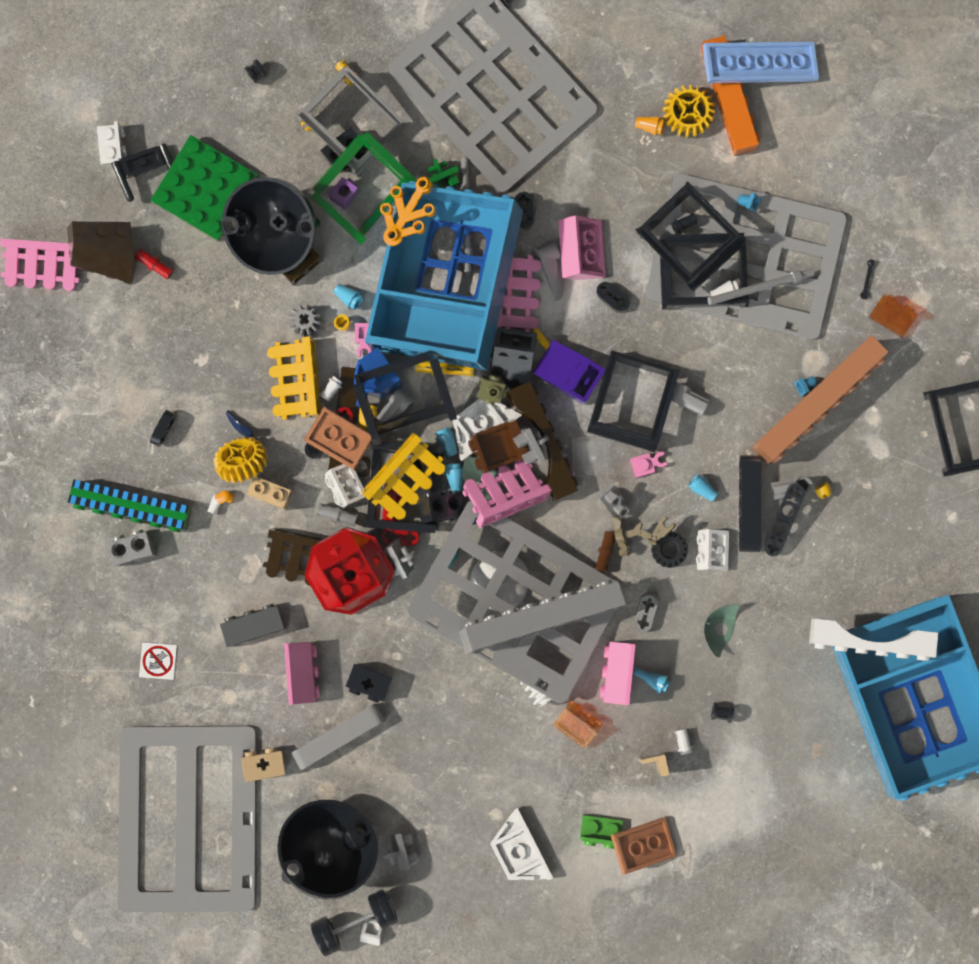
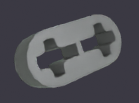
M651 595L642 597L637 608L634 627L639 632L649 631L654 621L658 603L655 597ZM651 599V603L654 606L649 608L648 613H645L646 606L643 605V601ZM643 615H647L646 622L649 623L648 627L645 626L641 629L640 625L637 624L638 620L641 621Z

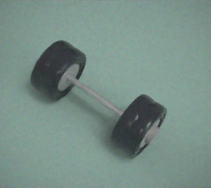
M384 889L368 896L372 910L371 913L340 928L334 929L326 916L311 923L313 942L325 957L341 949L337 933L372 916L375 917L382 929H386L398 922L394 901L392 898L389 899Z

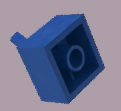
M377 347L358 360L354 375L389 363ZM395 372L362 382L367 397L370 395L384 399L402 386L401 380ZM357 400L356 406H357V407H360V405H359V403H358V400Z

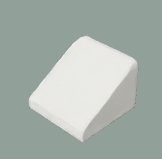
M368 918L364 920L360 942L380 945L383 929L379 926L376 919Z

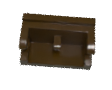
M312 248L307 257L297 267L282 274L294 286L318 266L322 259Z

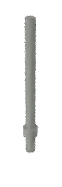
M461 158V184L463 192L465 189H469L468 158ZM469 233L463 241L461 253L473 256L471 233ZM464 263V273H472L471 264Z
M812 268L801 272L799 270L793 271L783 277L708 297V304L713 305L787 283H798L802 279L814 276L815 272Z

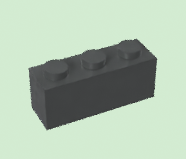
M274 604L263 606V610L256 613L255 610L244 612V616L237 619L236 616L225 618L224 623H221L220 627L226 647H232L285 630L286 626L280 606L274 607Z

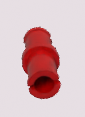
M142 248L134 256L135 259L146 265L148 270L151 272L155 271L166 280L174 272V269L162 263L160 258L157 256L153 257Z

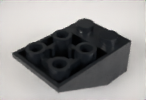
M498 327L491 374L502 377L501 380H504L507 391L530 381L537 333Z

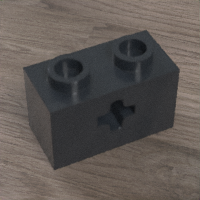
M354 664L345 687L350 688V693L358 696L364 693L368 695L367 699L379 703V700H385L393 678ZM370 678L371 683L374 684V686L369 687L367 690L365 689L366 685L363 684V682L368 681Z

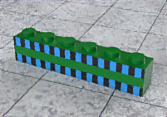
M74 479L68 503L73 504L74 509L84 511L85 507L92 509V513L104 515V512L112 513L111 517L122 520L123 516L131 518V522L142 524V521L150 522L149 526L161 528L162 525L169 526L170 531L180 533L181 529L187 531L192 507Z

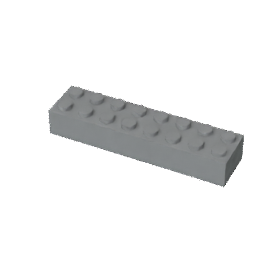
M611 580L595 586L596 588L594 589L592 585L582 588L580 591H577V594H574V591L567 592L558 597L557 600L555 597H551L540 602V605H536V602L527 604L520 608V611H517V608L507 610L500 617L497 614L487 616L480 623L478 619L467 622L463 625L464 628L459 631L465 653L468 655L617 610L626 605L619 582L612 583Z

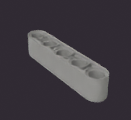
M375 703L293 751L291 754L300 770H303L386 720Z

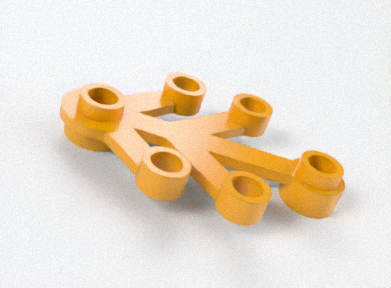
M421 177L417 180V189L406 207L403 200V190L399 186L391 188L390 194L395 199L399 216L397 223H394L392 216L394 209L389 203H384L380 207L387 225L383 238L389 246L399 245L404 237L425 232L426 226L422 221L414 222L412 227L404 228L407 222L435 215L436 208L430 203L425 204L423 209L414 211L422 195L429 194L433 190V183L429 178ZM422 182H426L424 187L420 186ZM396 190H400L398 195H394ZM389 207V211L385 213L384 209ZM431 207L432 211L427 213V209ZM418 225H422L420 230H416ZM395 233V237L391 239L390 235Z

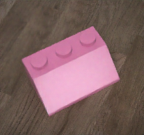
M577 215L558 220L562 278L572 280L606 278L602 220Z
M313 642L284 644L289 705L317 702V698H320V686H316L319 670L318 666L314 664V658H317V647L313 646Z
M609 642V646H605L604 658H607V666L602 668V678H605V685L600 688V698H603V702L629 705L635 644Z

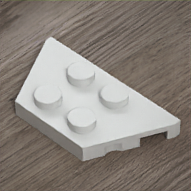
M479 398L459 413L456 420H453L460 460L463 462L465 458L474 453L471 452L468 445L469 435L512 419L518 420L522 415L501 403L488 404L483 402V399Z
M518 807L515 808L490 842L508 880L553 879Z

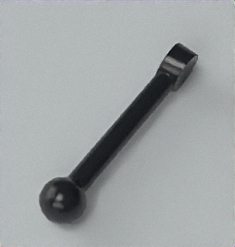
M868 260L867 262L868 270L864 289L860 294V298L863 300L868 298L867 289L871 270L875 265L874 260Z

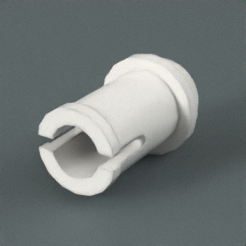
M334 376L332 379L329 378V383L319 394L328 402H330L337 390L342 388L341 385L343 384Z
M687 729L675 731L679 746L678 752L680 751L681 755L692 753L693 746L690 744Z

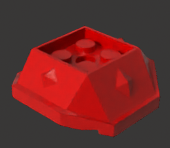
M346 526L311 547L304 575L324 610L352 615L386 596L394 574V568L375 535ZM348 570L355 571L354 576L350 578L344 574Z

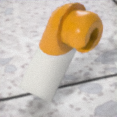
M228 490L215 494L211 500L208 512L217 515L220 505L225 502L231 503L234 495L229 493Z

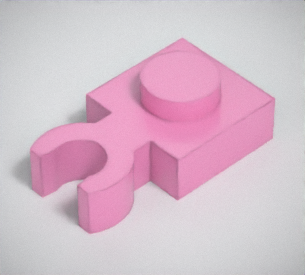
M355 323V344H360L357 349L358 357H361L363 350H367L368 353L372 351L369 345L365 343L369 323Z
M664 452L657 453L654 458L650 457V453L631 458L630 461L635 477L638 478L655 473V466L659 468L665 467L667 462H658V457L663 456Z

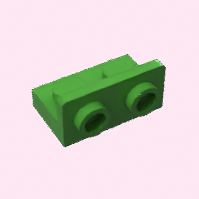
M583 815L580 841H584V845L596 846V843L604 844L605 848L614 849L611 835L622 831L623 820Z

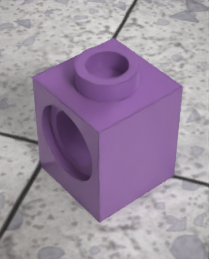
M341 177L328 194L329 199L346 211L359 194L357 183L350 178L346 180ZM341 190H350L347 196L340 195Z

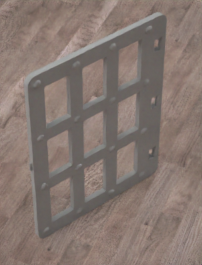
M462 0L388 66L389 73L436 123L444 136L447 135L500 193L509 191L597 112V106L500 0ZM495 3L502 11L496 14L490 6ZM473 10L500 38L485 53L458 25ZM447 33L475 61L460 75H457L432 48ZM533 45L541 52L537 57L530 51ZM509 48L536 76L521 91L493 63ZM422 55L449 83L433 98L406 70ZM482 71L510 99L494 114L467 86ZM544 86L572 115L556 130L528 101ZM573 89L581 96L578 100L570 94ZM457 93L484 121L468 137L441 108ZM518 109L545 137L531 152H528L502 124ZM492 132L519 159V162L504 175L477 147Z
M685 174L676 175L673 179L669 199L688 181L700 194L726 200L722 216L739 233H744L746 240L770 246L765 267L747 263V276L762 279L761 282L789 275L790 273L777 270L782 249L822 258L817 279L808 277L798 283L784 284L814 292L809 313L769 304L772 288L759 291L757 300L748 298V307L740 308V304L673 307L809 340L816 339L821 331L846 224L845 214L831 209L768 195L762 191L756 192ZM751 193H755L761 197L758 208L778 212L773 233L732 224L738 203L737 199L741 194L751 195ZM682 202L663 219L659 240H663L665 235H675L671 223L675 219L679 220L691 214L680 211ZM695 215L698 224L692 227L715 233H727L714 219ZM789 216L830 225L825 246L786 237L785 233ZM722 244L715 245L714 251L718 249ZM670 246V252L677 259L697 264L703 263L711 255L710 253L681 246ZM655 252L646 289V297L650 301L661 303L660 256ZM729 259L706 280L705 288L698 287L694 292L686 283L672 280V294L680 297L711 296L710 291L715 290L718 286L721 269L739 274L738 260ZM727 309L738 310V317L726 314ZM787 322L798 325L797 331L785 328Z
M469 501L411 601L407 614L411 619L464 649L459 631L464 628L463 625L477 619L480 623L489 607L501 614L516 608L496 596L506 576L543 597L541 602L551 597H555L557 600L558 597L562 596L563 593L560 591L570 573L593 586L611 580L612 583L616 581L553 545V542L547 539L544 540L507 517L488 524L512 538L503 557L497 556L465 537L475 518L479 516L478 512L474 513L472 509L475 506L472 501ZM523 545L560 566L550 585L513 565ZM458 548L496 569L485 589L448 568ZM441 579L478 600L468 620L430 599ZM619 583L622 594H624V587ZM614 611L584 619L590 626L580 644L551 629L521 638L515 648L507 643L488 648L494 652L492 659L481 653L483 650L472 654L553 701L563 703L572 692ZM430 616L440 621L438 627L427 622ZM536 635L574 655L563 676L526 655ZM538 679L548 683L546 690L535 684Z

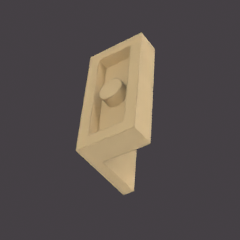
M659 753L638 758L641 764L655 761L658 774L661 777L670 775L665 754Z

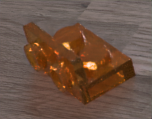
M883 295L868 318L903 338L918 314L915 313L912 307L908 305L903 306L898 303L895 297Z
M570 701L552 726L580 747L586 749L600 730L602 724L599 723L596 717L583 711L580 705Z

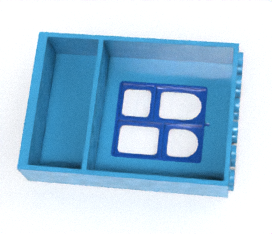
M409 181V183L402 182L401 189L404 192L403 200L405 207L417 189L415 181ZM433 184V190L429 194L422 195L414 211L423 209L425 204L430 203L436 208L435 215L407 222L404 228L412 227L414 222L422 221L426 226L425 232L404 237L397 246H389L387 244L365 343L373 349L378 347L381 352L407 357L431 350L433 358L438 357L441 363L487 371L523 210L514 198L508 195L496 197L489 192L476 194L475 191L465 189L463 192L457 191L453 187L439 188V186ZM397 207L393 218L395 224L399 219ZM428 208L426 212L430 213L432 208ZM418 225L416 230H420L422 225ZM442 227L451 228L456 235L450 261L429 258L433 236ZM480 232L485 236L486 246L483 256L477 257L461 253L463 241L469 233ZM392 233L390 238H394L396 234ZM461 262L480 266L475 294L471 297L453 294L452 292L457 267ZM427 267L446 269L448 271L443 291L422 288Z
M949 595L936 597L846 630L858 638L872 642L894 641L917 630L938 633L936 657L930 658L929 661L917 660V656L909 655V659L896 658V653H889L888 656H878L876 651L869 650L868 654L855 653L856 649L848 648L847 652L835 651V647L831 646L888 797L895 800L904 801L911 798L910 794L917 792L918 794H923L930 791L929 787L936 785L937 787H942L949 784L951 779L961 780L967 778L970 772L975 771L979 773V671ZM936 676L944 696L939 700L923 705L919 700L914 685L918 681ZM905 687L914 707L916 718L900 725H894L884 700V694ZM944 706L949 708L957 729L956 738L948 744L939 743L934 738L926 718L928 712ZM920 727L926 739V747L922 753L910 755L904 751L899 740V734Z

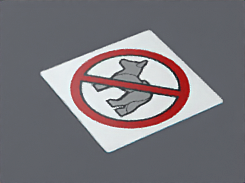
M143 642L139 677L173 680L177 645Z

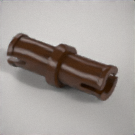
M604 531L601 548H598L599 556L595 567L597 571L607 573L610 557L614 553L612 551L615 542V534L613 532Z

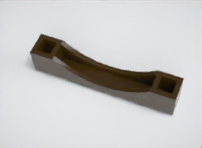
M529 381L507 391L506 395L513 411L530 421L540 432L541 436L547 435L549 438L545 442L548 456V473L545 484H548L552 490L550 493L552 500H558L578 491V482L574 475L571 476L569 471V461L566 457H563L560 451L562 450V445L553 435L554 427L551 421L546 419L545 414L547 412L543 403H539L537 398L539 394L536 386L532 385Z

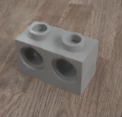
M138 530L132 532V536L126 538L124 535L112 538L113 541L108 543L113 565L120 567L156 556L150 533ZM143 539L145 547L142 550H138L137 542ZM124 545L126 547V552L124 555L120 556L118 554V548L119 546Z

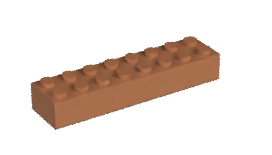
M871 335L755 443L751 449L757 455H760L767 465L770 462H773V464L778 462L786 454L784 452L785 449L789 451L800 441L798 438L800 435L804 437L815 427L812 423L818 424L829 414L828 408L833 410L843 401L842 395L845 397L858 387L855 384L856 382L860 384L872 374L871 368L874 371L886 360L884 356L888 351Z

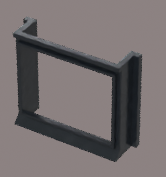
M688 181L641 227L635 229L641 239H644L693 292L746 244L740 233ZM689 195L730 235L692 273L650 232Z
M728 233L665 235L664 239L659 241L670 251V246L720 245L730 235ZM740 233L742 239L746 242L744 233ZM746 244L738 250L739 289L748 286ZM660 257L662 310H670L671 306L709 305L707 299L712 296L672 297L671 267ZM748 295L713 305L740 304V308L748 307Z
M431 350L354 375L356 384L353 385V389L374 446L382 444L380 434L444 413L448 414L450 421L457 419L438 357L433 358ZM429 360L443 403L377 424L362 382Z
M611 350L587 433L655 453L680 370L657 365ZM616 362L667 376L650 437L598 422Z
M979 380L923 392L924 400L930 401L946 466L942 469L943 477L979 469V459L954 464L938 398L979 389Z
M381 441L382 444L374 446L372 442L373 456L370 481L380 470L381 453L395 454L403 443ZM428 445L426 449L436 458L441 456L444 461L443 446ZM432 472L430 493L436 492V496L441 495L442 474L438 475ZM374 499L368 500L367 519H364V528L436 533L438 522L416 524L375 520L376 506L372 503Z

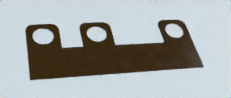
M342 367L340 381L343 384L341 385L342 388H339L336 411L342 407L349 408L354 415L353 424L356 425V422H359L360 407L356 406L357 397L353 389L356 368ZM345 411L344 414L339 415L345 419L350 418V416H348L347 412ZM330 457L328 471L342 465V463ZM363 457L362 460L366 463L367 468L362 473L356 472L359 477H367L370 472L371 460L368 457Z

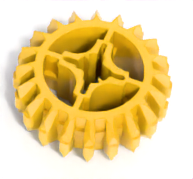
M692 84L689 85L688 89L682 85L681 91L675 88L674 94H668L669 99H665L664 104L666 106L662 109L666 113L663 115V119L668 120L666 126L673 125L671 131L679 130L678 136L685 132L686 138L689 137L690 133H692L693 137H696L697 131L703 134L704 128L709 129V123L713 122L714 118L712 116L715 115V110L712 109L715 104L710 102L712 97H705L706 90L702 91V93L699 92V86L696 87V90H693ZM684 98H691L693 100L685 101ZM699 103L704 109V117L700 116V112L697 110ZM674 105H676L678 107V110L681 112L679 119H677L674 114ZM693 107L692 113H686L685 115L686 109L688 111V109H691ZM692 121L695 124H685V122Z
M247 436L243 439L238 437L234 441L231 439L230 443H224V447H219V452L215 453V458L213 459L215 470L222 480H226L227 483L232 481L234 484L238 481L243 483L247 479L250 481V478L253 476L257 477V473L263 472L262 468L266 467V462L268 461L266 449L259 440H255L254 437L249 439Z

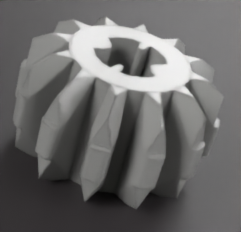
M309 304L306 305L305 309H303L302 305H299L300 311L297 312L293 309L292 312L295 316H289L288 318L290 321H293L289 324V327L295 328L293 331L295 335L300 332V336L305 337L307 332L308 336L312 337V330L315 333L319 332L315 326H322V323L318 321L321 318V314H316L317 308L315 307L310 310ZM308 317L309 323L302 325L303 322L301 320Z

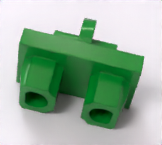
M436 158L432 160L434 165L429 167L428 171L429 173L437 171V173L427 178L434 185L442 188L439 180L445 177L449 186L460 182L457 165L441 170V168L448 166L446 161L438 163Z

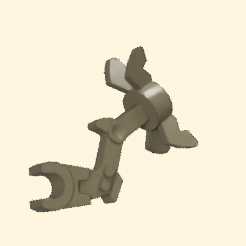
M664 516L652 534L641 529L642 523L637 524L633 530L625 531L623 528L624 520L618 517L610 518L611 522L615 524L614 534L618 546L621 548L619 550L620 556L628 555L631 547L627 544V538L639 535L647 539L650 544L658 545L656 541L665 538L676 526L675 523H672L669 527H666L665 522L668 517Z

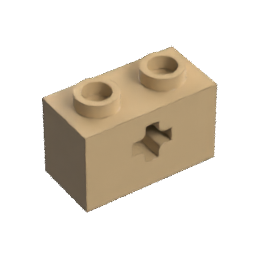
M253 476L247 495L287 510L293 491Z
M272 747L264 749L265 753L257 754V751L245 752V756L241 757L244 781L249 782L285 775L282 751ZM262 758L265 762H268V765H265V769L257 766V763H260Z

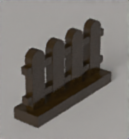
M275 528L269 529L267 538H272V542L267 543L270 553L268 562L264 561L263 567H266L267 576L273 578L278 575L279 570L285 571V578L289 582H293L297 579L298 574L304 575L305 570L299 569L302 555L310 556L311 549H303L304 545L312 547L322 541L323 538ZM284 542H291V546L284 545ZM283 551L290 552L287 566L280 565Z

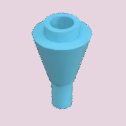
M638 667L634 671V675L644 679L659 694L662 691L666 692L670 685V681H668L669 676L648 673Z

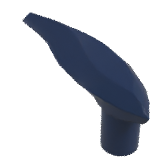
M229 410L226 411L230 423L241 435L254 437L252 430L242 419L235 417Z

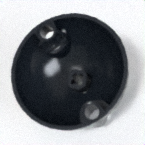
M272 177L255 178L239 185L229 196L222 215L223 235L231 253L245 267L267 275L282 274L297 267L310 253L314 245L316 233L321 226L306 196L291 183ZM232 220L236 222L237 228L233 227Z
M329 799L317 800L300 806L286 819L278 837L277 851L282 870V880L287 884H291L305 895L317 899H338L353 893L368 880L377 862L378 843L372 825L356 808L340 801ZM356 828H362L365 833H358ZM287 869L293 871L296 875H290Z

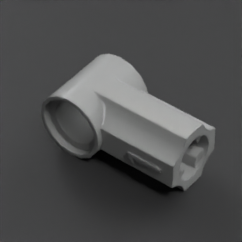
M677 382L671 404L680 408L684 407L702 416L709 400L692 392L689 387Z
M399 388L390 397L389 403L379 412L376 418L381 423L398 418L402 413L404 414L410 409L415 400Z
M800 476L798 478L771 483L772 496L774 500L782 499L788 486L795 482L798 483V481L806 483V494L812 488L811 479L807 476ZM798 487L795 490H790L793 496L801 495Z

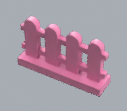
M1 239V247H6V252H2V257H6L5 272H1V277H5V284L7 286H16L19 278L24 279L26 287L34 288L37 285V280H43L44 287L52 290L56 287L57 281L63 282L65 290L72 291L75 289L76 283H80V278H76L77 268L70 266L68 243ZM20 249H26V254L19 253ZM39 250H45V255H39ZM58 251L64 252V257L58 256ZM19 258L25 259L24 274L18 273ZM38 260H45L44 275H38ZM58 261L64 262L63 277L57 276Z
M528 255L527 259H512L506 286V296H504L502 308H505V315H502L501 308L497 329L498 327L505 329L516 328L530 332V330L537 328L539 325L537 318L530 317L531 310H536L540 305L538 299L531 298V292L537 291L541 285L538 279L532 278V272H537L541 268V262L533 259V255ZM513 270L526 271L527 277H512ZM512 290L526 291V297L512 296ZM511 309L525 310V316L511 315Z
M517 460L514 464L515 470L511 471L509 467L501 466L497 471L498 476L495 478L489 472L483 473L480 479L481 483L478 485L472 479L465 481L463 495L465 497L469 496L475 506L472 510L474 513H479L476 522L480 528L548 499L552 490L548 484L542 486L543 482L541 479H536L531 471L533 468L531 464H525L524 460ZM519 475L525 486L520 487L514 476ZM502 482L508 493L504 494L498 483ZM486 489L492 500L487 501L481 490Z

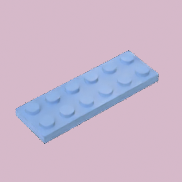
M814 42L705 43L703 45L707 83L808 82L819 79Z

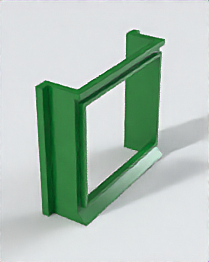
M368 132L364 135L358 134L308 191V194L311 195L310 198L360 245L366 241L364 235L381 217V205L384 203L391 205L395 199L389 193L357 230L320 195L364 145L400 180L396 186L401 188L402 182H417V179ZM396 190L394 195H398L400 190Z

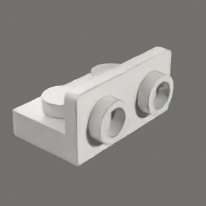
M114 121V125L97 127L100 163L102 166L111 165L112 162L119 161L128 156L126 145H123V138L126 137L124 126H121L118 121Z
M342 464L330 469L325 474V482L332 489L334 501L340 508L344 509L348 505L366 498L361 493L364 488L356 471Z
M699 530L697 536V569L728 571L729 531Z

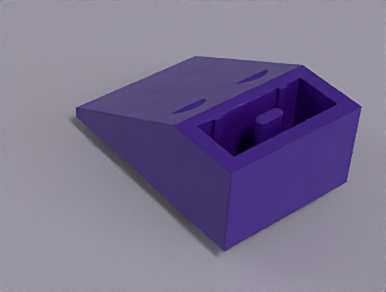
M553 340L534 369L533 374L578 403L584 404L606 369Z

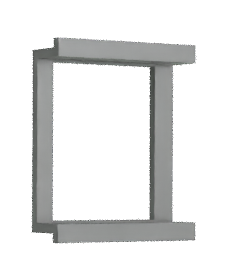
M348 66L343 67L295 116L300 122L304 121L340 156L346 148L310 113L347 77L394 123L378 140L384 148L405 128L403 125L404 121ZM368 150L359 161L353 157L348 162V165L352 168V173L358 177L376 157Z

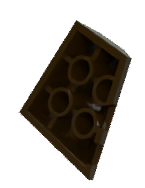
M72 221L67 227L70 266L91 273L95 272L107 278L117 279L131 285L134 265L131 222Z

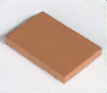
M323 407L304 438V441L354 471L372 443L369 432L326 407Z
M661 817L611 835L622 875L677 856L666 817Z

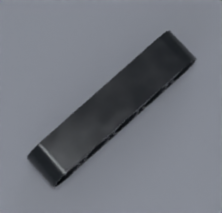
M740 455L739 552H760L761 456Z

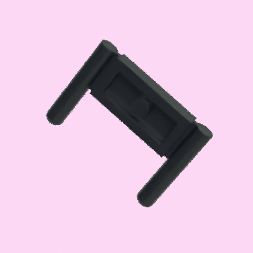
M166 143L122 158L119 161L112 162L111 165L128 202L134 200L126 180L127 178L138 176L162 167L165 164L169 170L173 164V159Z

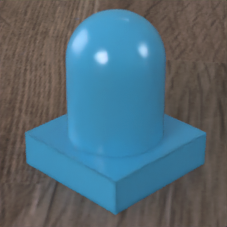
M751 193V195L741 194L737 201L739 205L745 206L752 212H756L761 197L755 193Z
M813 376L806 379L802 377L794 382L801 397L818 384V380Z

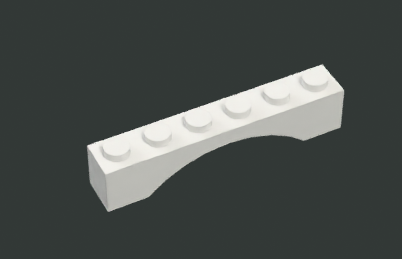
M811 619L809 644H815L814 648L827 649V646H834L835 651L847 652L848 648L856 649L855 653L868 654L869 650L876 651L878 656H888L889 653H896V658L909 659V655L917 656V660L929 661L930 658L936 657L938 633L917 630L894 641L872 642L850 634L836 621Z

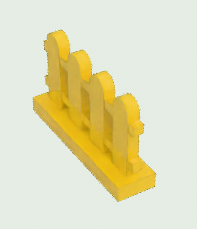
M310 336L302 337L303 343L299 339L294 340L295 344L281 345V342H275V346L270 347L267 351L270 358L277 359V366H272L269 369V374L273 378H278L279 385L271 388V394L274 397H280L281 404L275 405L272 411L275 416L282 417V420H288V416L301 414L302 418H305L307 413L310 416L318 417L322 410L319 395L315 339ZM296 356V363L283 365V358ZM298 376V382L285 384L284 377ZM299 395L300 402H286L287 396Z
M415 433L410 435L361 491L362 495L368 500L374 499L372 503L375 506L379 503L389 512L387 516L390 519L393 516L399 520L403 519L406 512L402 506L406 501L412 505L416 504L419 496L415 491L419 487L427 490L432 486V481L428 476L432 472L440 475L445 471V466L441 463L443 458L441 456L437 458L426 449L428 445L425 442L421 445L422 439ZM412 452L413 455H412L411 458L408 460L407 457H408L409 454ZM418 458L428 466L424 473L413 465ZM399 467L400 470L396 473V475L393 474L394 471ZM404 473L415 481L411 488L400 480ZM384 483H387V485L381 490L380 487ZM391 488L402 497L398 503L387 495Z

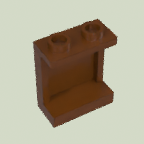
M512 419L469 435L468 445L471 452H474L477 459L474 462L478 471L481 470V473L485 474L495 468L517 460H523L522 454L527 452L526 446L518 448L513 440L515 436L521 433L517 420Z

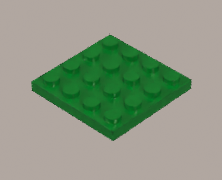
M190 135L150 201L212 239L219 241L223 235V210L229 196L239 185L257 178L258 174Z

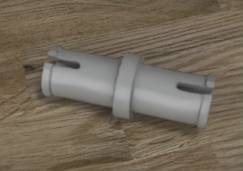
M322 503L319 504L316 514L332 519L333 522L337 523L339 521L354 527L358 518V514L343 511L340 507L334 508Z

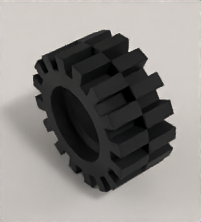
M671 531L665 538L656 541L658 545H652L651 548L652 557L656 560L655 562L667 568L680 565L688 554V544H686L685 538H682L679 533ZM672 542L676 545L677 553L675 556L666 557L663 554L662 546L664 543Z

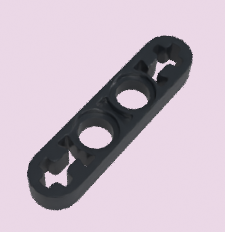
M800 483L790 484L785 492L765 541L764 549L769 556L779 555L787 540L805 496L804 487ZM796 487L799 488L801 495H796L794 501L798 502L797 505L792 501H786L787 498L791 500L793 493L790 490H795ZM786 505H791L794 508V513L790 516L785 515L782 511ZM777 524H784L787 527L786 532L783 534L777 533L775 531ZM772 534L777 538H783L782 541L778 539L777 547L779 549H774V551H770L768 544H773L775 537H771Z

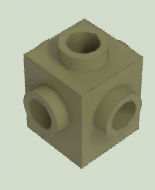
M490 374V377L481 375L476 391L477 398L483 399V402L488 404L501 403V399L505 398L507 393L505 382L501 380L502 377Z

